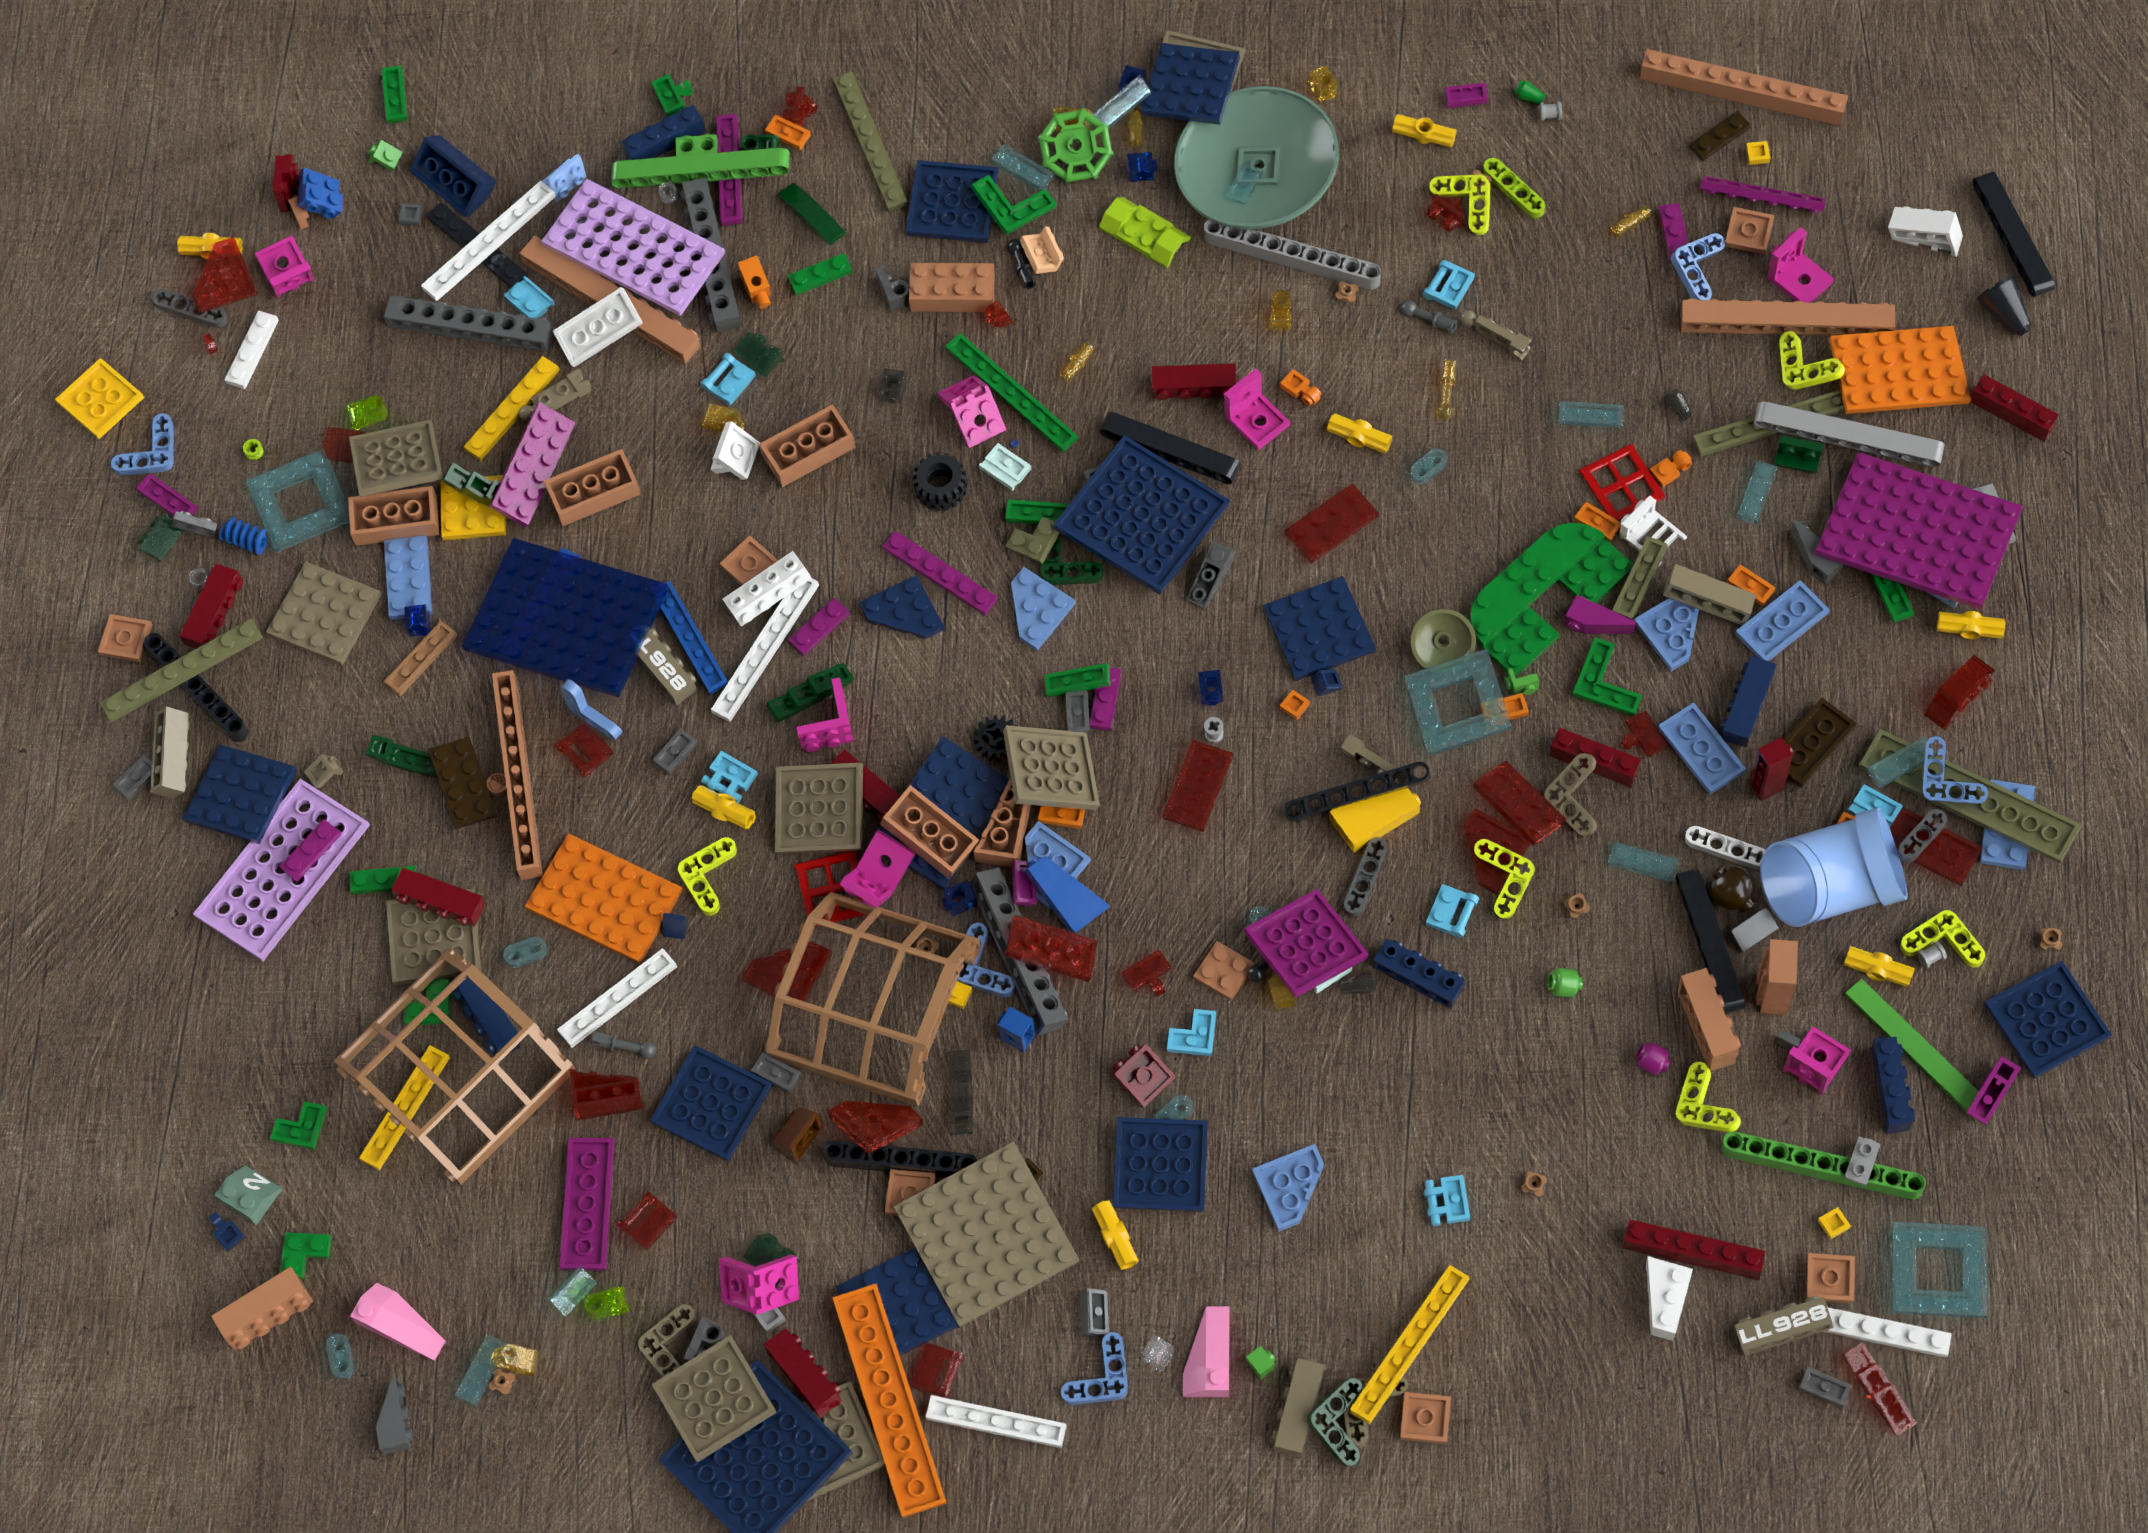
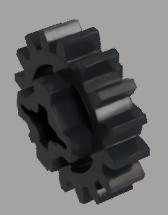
M994 715L993 720L986 717V723L979 722L980 729L974 730L975 737H973V741L976 744V751H981L982 758L988 755L989 761L996 757L997 761L1000 762L1003 756L1008 760L1003 729L1006 725L1013 726V720L1010 719L1006 722L1005 716L997 719V716ZM983 740H985V743L989 744V748L985 746Z

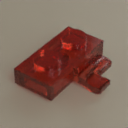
M1646 710L1627 719L1626 724L1633 734L1623 737L1624 741L1621 744L1625 750H1629L1639 744L1647 758L1667 749V743Z
M1158 949L1123 971L1122 976L1134 993L1150 983L1153 991L1159 997L1166 991L1164 990L1165 986L1158 977L1171 970V965Z

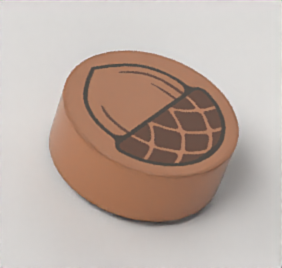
M494 773L488 778L487 787L491 794L501 796L507 792L504 774Z

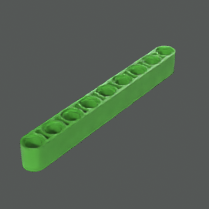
M770 148L616 161L612 164L611 184L617 188L679 184L705 177L707 181L785 175L789 172L790 153L784 148Z
M1739 1132L1727 1133L1721 1146L1722 1153L1732 1159L1911 1200L1918 1199L1926 1185L1924 1177L1918 1173L1874 1164L1871 1171L1874 1179L1868 1180L1867 1185L1864 1186L1845 1179V1174L1840 1170L1842 1167L1848 1168L1851 1158ZM1727 1142H1736L1738 1147L1730 1148ZM1755 1146L1758 1147L1761 1152L1755 1154L1752 1153L1749 1148ZM1780 1152L1783 1158L1777 1159L1772 1153ZM1802 1157L1806 1163L1799 1164L1794 1158ZM1824 1162L1829 1168L1821 1169L1817 1163ZM1888 1177L1893 1178L1897 1184L1890 1185L1885 1179ZM1915 1183L1919 1186V1189L1913 1190L1908 1184Z

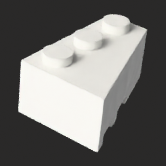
M1895 207L1888 227L1892 240L1918 246L1919 243L1932 246L1931 250L1938 251V248L1950 251V255L1957 257L1963 238L1956 212L1948 210L1934 211L1931 209Z
M1648 1256L1646 1271L1651 1335L1674 1341L1693 1269Z

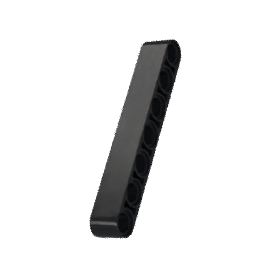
M1992 171L1973 178V188L2031 296L2036 297L2054 290L2053 278L1996 173Z
M1108 412L1099 430L1102 436L1117 443L1125 435L1167 462L1225 484H1232L1241 466V463L1231 456L1115 412Z
M151 633L146 636L144 645L150 656L162 668L181 658L160 634ZM160 644L158 647L152 648L154 645ZM168 658H173L171 661L166 662ZM199 674L179 685L232 741L242 742L247 738L248 730L242 719ZM200 685L197 689L192 690L194 686ZM213 699L212 702L206 704L207 700ZM222 713H227L224 717L219 718ZM240 727L239 730L235 732L232 731L234 728Z
M1415 762L1291 800L1284 805L1283 813L1289 821L1298 822L1328 813L1335 808L1425 783L1429 780L1431 772L1428 765L1424 762ZM1418 767L1426 769V775L1422 778H1417L1414 775ZM1401 773L1405 775V781L1399 785L1393 782L1394 776ZM1376 780L1384 782V787L1380 791L1372 789V784ZM1359 786L1363 789V793L1360 797L1355 798L1351 795V790ZM1334 793L1342 795V799L1338 804L1330 802V797ZM1313 799H1317L1321 802L1319 809L1313 811L1309 808V803ZM1291 806L1299 807V814L1295 817L1288 815V810Z
M1698 868L1676 874L1677 886L1704 965L1709 975L1713 974L1716 987L1714 988L1717 995L1720 994L1723 998L1724 1007L1722 1008L1724 1013L1744 1009L1743 994L1701 873Z
M836 1140L827 1142L823 1148L827 1163L833 1167L890 1172V1169L935 1173L936 1177L944 1178L962 1170L965 1164H973L978 1161L974 1155L969 1153ZM833 1150L840 1151L836 1157H830L829 1153ZM855 1152L862 1153L859 1159L851 1158ZM878 1154L885 1156L882 1161L877 1162L873 1159ZM899 1157L907 1158L902 1164L896 1162ZM921 1159L929 1160V1163L925 1166L918 1164ZM944 1161L952 1163L948 1168H942L940 1165Z

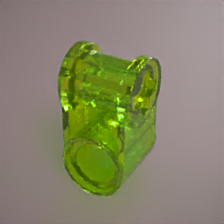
M376 395L350 403L345 408L346 413L350 416V426L352 429H362L373 423L383 421L389 414L383 399Z
M614 1287L588 1295L584 1300L587 1315L591 1319L598 1320L609 1316L625 1314L630 1311V1307L626 1304L625 1287ZM593 1303L601 1304L597 1310L589 1309Z

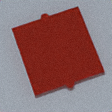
M328 427L325 440L322 441L323 448L320 458L353 463L349 437L361 435L364 432Z

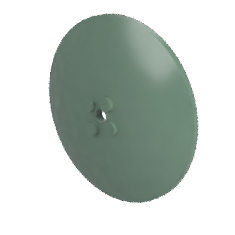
M1269 86L1249 87L1230 92L1220 125L1189 121L1176 147L1175 174L1183 196L1202 216L1220 225L1232 228L1262 229L1290 221L1306 212L1319 201L1335 176L1339 160V146L1337 135L1330 119L1309 98L1284 88ZM1257 164L1264 165L1260 170L1254 169Z

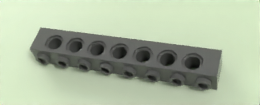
M706 177L683 182L684 191H680L682 202L687 203L688 206L684 211L687 221L691 220L692 225L688 226L689 231L702 238L709 236L705 239L723 248ZM724 254L713 270L717 272L711 273L702 285L703 290L708 291V295H705L707 308H712V313H709L711 325H716L717 332L742 327Z
M402 295L389 297L384 314L387 327L542 352H547L553 332L550 321L542 317L530 318L522 314H507L503 311L492 312L483 308H468L464 305L454 306L444 302H428L425 299L415 300Z
M999 868L977 872L969 883L1025 1009L1029 1017L1033 1019L1037 1035L1061 1030L1068 1020L1067 1012L1059 1001L1058 992L1050 981L1049 972L1044 968L1041 955L1034 946L1032 935L1024 924L1023 915L1019 912L1016 904H1013V894L1009 891L1005 876L1002 875Z

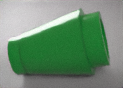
M1521 80L1514 95L1518 96L1517 99L1540 105V102H1543L1546 96L1528 80L1526 82Z

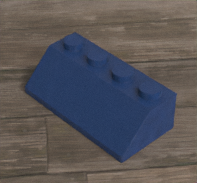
M441 135L424 137L410 169L412 174L465 217H469L490 197L497 182Z

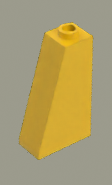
M1408 788L1332 809L1329 813V820L1352 852L1356 853L1367 846L1371 839L1382 837L1419 814L1421 801L1416 793H1411Z

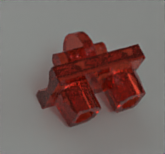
M803 86L797 87L796 92L786 93L787 106H794V108L785 109L783 112L784 119L801 127L804 126L805 117L810 118L811 114L816 113L818 109L817 104L813 102V98L807 97L803 93Z
M1436 193L1432 197V204L1427 210L1428 217L1436 220L1442 215L1445 218L1442 221V226L1448 232H1451L1456 227L1461 229L1464 226L1463 219L1465 215L1462 213L1464 208L1460 206L1462 199L1459 197L1453 200L1449 197L1443 199Z

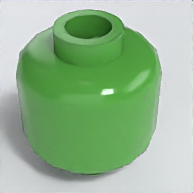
M1556 968L1548 976V989L1556 997L1572 998L1577 994L1578 990L1582 989V978L1579 977L1575 969Z

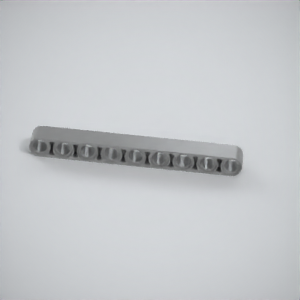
M1209 219L1204 224V238L1211 245L1340 282L1345 281L1347 284H1357L1358 287L1368 290L1376 289L1380 285L1381 270L1374 263L1255 229L1232 228L1220 225Z
M1770 402L1758 403L1754 425L1762 429L1931 467L1941 465L1945 446L1943 442Z

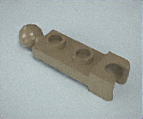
M1466 310L1461 314L1460 320L1464 326H1475V332L1509 350V355L1522 361L1530 351L1528 345L1531 339L1521 333L1515 335L1510 329L1502 328L1490 318H1484L1481 315L1477 318L1476 314L1471 310Z
M577 369L568 374L567 378L532 397L533 406H523L520 409L519 416L522 420L529 422L539 402L555 411L575 398H581L591 392V385L588 380L583 381L581 370Z
M1351 734L1348 735L1341 746L1343 753L1354 760L1359 757L1360 763L1369 768L1371 765L1378 769V774L1397 768L1366 749L1363 741ZM1399 773L1393 779H1397L1399 785L1405 781V775Z

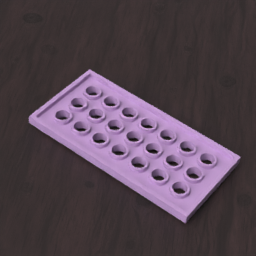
M588 179L585 180L542 239L543 246L679 316L685 311L725 254L724 248ZM591 202L598 203V206L595 208L588 207ZM612 210L616 212L611 217L605 216L607 211ZM579 218H587V221L585 223H577V220ZM626 219H630L633 221L630 225L627 226L622 224V222ZM597 226L604 227L602 232H594ZM643 228L650 229V231L647 234L643 235L639 233V231ZM569 233L576 234L573 239L565 238ZM614 235L621 236L619 241L611 240ZM659 237L667 238L666 242L664 243H658L656 241ZM585 242L593 243L590 248L582 247ZM631 244L639 245L635 250L628 249ZM676 246L685 247L681 252L674 251ZM602 251L610 252L607 257L599 256ZM650 252L656 254V256L652 259L645 258V256ZM699 254L702 256L700 260H691L693 255ZM619 260H627V263L625 265H617V262ZM667 261L673 262V265L669 268H665L662 265ZM638 268L645 270L640 275L634 274V271ZM684 270L691 272L686 277L680 276V273ZM655 277L662 278L660 283L654 284L651 282ZM672 286L679 287L677 292L671 293L668 291Z
M299 779L280 803L261 843L249 842L193 913L194 917L263 962L370 826L369 822L307 782ZM302 804H310L308 811H299ZM325 814L327 815L326 821L334 827L338 825L344 826V831L318 859L317 865L310 868L303 875L304 882L300 885L293 884L294 879L286 873L278 874L276 870L290 856V851L297 848L305 840L303 835L308 831H313L320 824L316 822L317 817ZM289 821H297V825L293 829L286 828V824ZM275 838H284V841L281 845H273V841ZM269 854V861L265 863L259 862L262 855ZM248 872H257V875L254 879H246V875ZM267 882L274 883L271 890H263V886ZM242 888L243 893L241 896H232L235 889ZM283 894H291V898L287 902L280 901V897ZM259 899L260 905L258 907H249L252 900ZM222 906H230L226 914L219 913V909ZM276 910L278 912L274 919L266 918L269 911ZM239 917H247L245 924H236V920ZM256 928H264L262 935H253V931Z

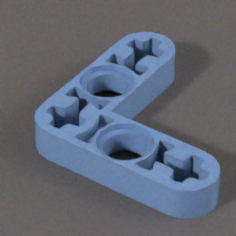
M1710 234L1679 247L1671 255L1672 264L1691 298L1709 300L1712 296L1711 288L1697 262L1716 255L1725 247V240L1720 234ZM1711 242H1713V243L1716 242L1717 245H1718V246L1713 245V246H1711L1710 248H1708V245H1709ZM1694 246L1701 248L1702 255H1697L1694 252ZM1687 272H1693L1696 280L1689 279Z
M161 413L154 417L152 422V451L119 454L113 457L111 466L116 474L124 476L165 472L172 468L174 463V425L170 416ZM162 421H166V423L164 424L165 432H162V429L160 427ZM163 438L168 439L167 445L158 446L159 440ZM162 458H166L164 464H160ZM141 459H146V460H148V462H147V464H146L145 466H143V467H138V466H137V462H138L139 460H141ZM121 462H124L125 464L122 465V468H119L118 466H120Z
M567 679L560 689L570 711L615 741L622 733V730L614 722L587 705L582 689L575 682Z
M1938 736L1929 738L1925 747L1924 797L1927 800L1967 804H1981L1985 802L1988 797V790L1983 784L1944 781L1946 743ZM1934 741H1938V744L1942 745V749H1938L1937 757L1942 756V760L1936 758L1928 759V755L1933 756V749L1929 748V745H1932ZM1938 763L1941 767L1939 774H1930L1928 772L1929 764ZM1931 785H1935L1936 789L1943 790L1942 785H1947L1945 790L1946 798H1941L1942 793H1935V797H1931L1930 793L1926 792V789H1929ZM1965 786L1970 787L1968 790L1970 792L1976 791V788H1981V792H1984L1985 795L1981 796L1980 800H1976L1974 795H1968L1969 800L1964 799L1966 793ZM1951 787H1960L1962 795L1956 799L1952 798L1949 795Z
M982 923L972 924L966 935L975 937L974 933L981 930L982 935L978 936L981 948L974 966L967 965L966 971L968 975H964L961 978L959 974L957 981L993 995L1005 998L1010 997L1015 992V984L1012 977L978 966L988 939V931ZM981 975H987L990 977V982L986 985H981L978 982V978ZM997 978V984H995V988H992L994 979ZM1008 982L1010 988H1006L1005 991L1002 990L1000 985Z
M1107 1333L1102 1340L1106 1378L1065 1383L1061 1388L1062 1400L1065 1403L1076 1405L1123 1399L1127 1395L1128 1384L1122 1337L1118 1333ZM1110 1339H1115V1342H1119V1344L1115 1345L1116 1354L1113 1355L1111 1353V1346L1106 1345L1110 1343ZM1117 1360L1122 1364V1367L1119 1371L1113 1372L1108 1367L1109 1363ZM1116 1383H1119L1120 1387H1124L1120 1389V1393H1116L1115 1390H1108V1395H1105L1103 1384H1107L1108 1389L1114 1388ZM1081 1386H1084L1085 1398H1082L1081 1393L1074 1394V1398H1069V1395H1065V1393L1069 1392L1070 1388H1073L1074 1392H1081ZM1090 1386H1099L1101 1393L1095 1397L1089 1395L1088 1389Z

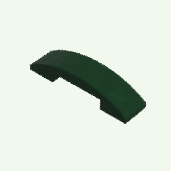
M372 734L366 756L398 769L437 777L427 752L393 743L391 739Z

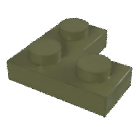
M1042 517L1033 535L1015 528L1005 547L1010 551L1043 564L1059 532L1053 529L1054 521Z

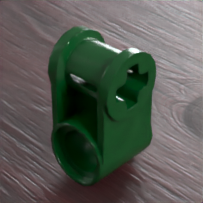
M749 134L741 139L742 151L778 148L780 144V137L773 134Z

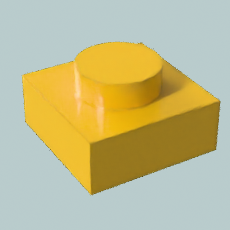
M1767 141L1746 144L1749 165L1770 163Z
M956 981L948 1003L964 1009L972 992V987Z
M1838 1207L1818 1219L1830 1240L1851 1227Z

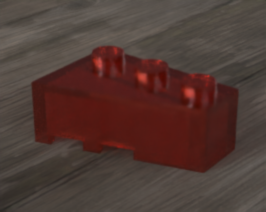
M1973 655L1938 688L1924 715L1945 731L1965 711L1968 705L1979 697L1983 689L1987 690L1993 682L1991 677L1995 670L1976 655Z
M569 1069L573 1109L577 1120L644 1109L642 1088L638 1077L610 1074V1076L599 1075L597 1072L583 1073L577 1072L575 1069Z

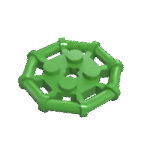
M1085 108L1053 114L1054 117L1042 134L1038 135L1037 139L1040 142L1043 159L1042 166L1055 173L1068 184L1073 181L1098 178V174L1114 154L1111 148L1108 124H1104L1088 113ZM1079 119L1078 124L1066 126L1064 121ZM1084 120L1096 127V129L1091 131L1085 128L1083 125ZM1059 125L1061 127L1060 133L1056 138L1051 137L1050 135ZM1101 134L1103 148L1097 147L1095 136ZM1074 140H1077V143L1082 145L1077 151H1074V148H1070ZM1048 143L1055 145L1056 155L1050 157ZM1096 153L1101 154V157L1093 167L1090 163ZM1060 160L1063 164L1068 165L1067 172L1056 165L1055 162ZM1086 165L1088 170L1073 173V167Z

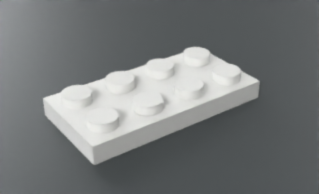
M620 287L553 330V333L571 366L576 367L643 324L625 289Z

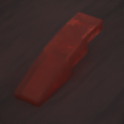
M1864 1342L1857 1344L1842 1354L1861 1387L1896 1436L1916 1425L1894 1384L1888 1381L1879 1363H1875Z

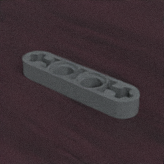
M159 289L152 296L153 303L159 310L215 328H221L228 322L225 310L219 306L166 289ZM177 303H186L183 309H176ZM197 308L205 309L201 315H195L194 311ZM219 315L222 316V318H217L216 320L213 317H218Z
M1376 837L1368 842L1344 901V911L1350 917H1358L1362 914L1387 853V843L1382 838ZM1380 845L1381 850H1378L1376 858L1372 857L1374 853L1373 847ZM1366 863H1372L1376 869L1369 873L1363 869V866ZM1364 882L1368 885L1366 891L1360 892L1355 888L1356 884ZM1356 896L1359 898L1357 901V907H1355L1354 910H1351L1350 905L1354 903Z

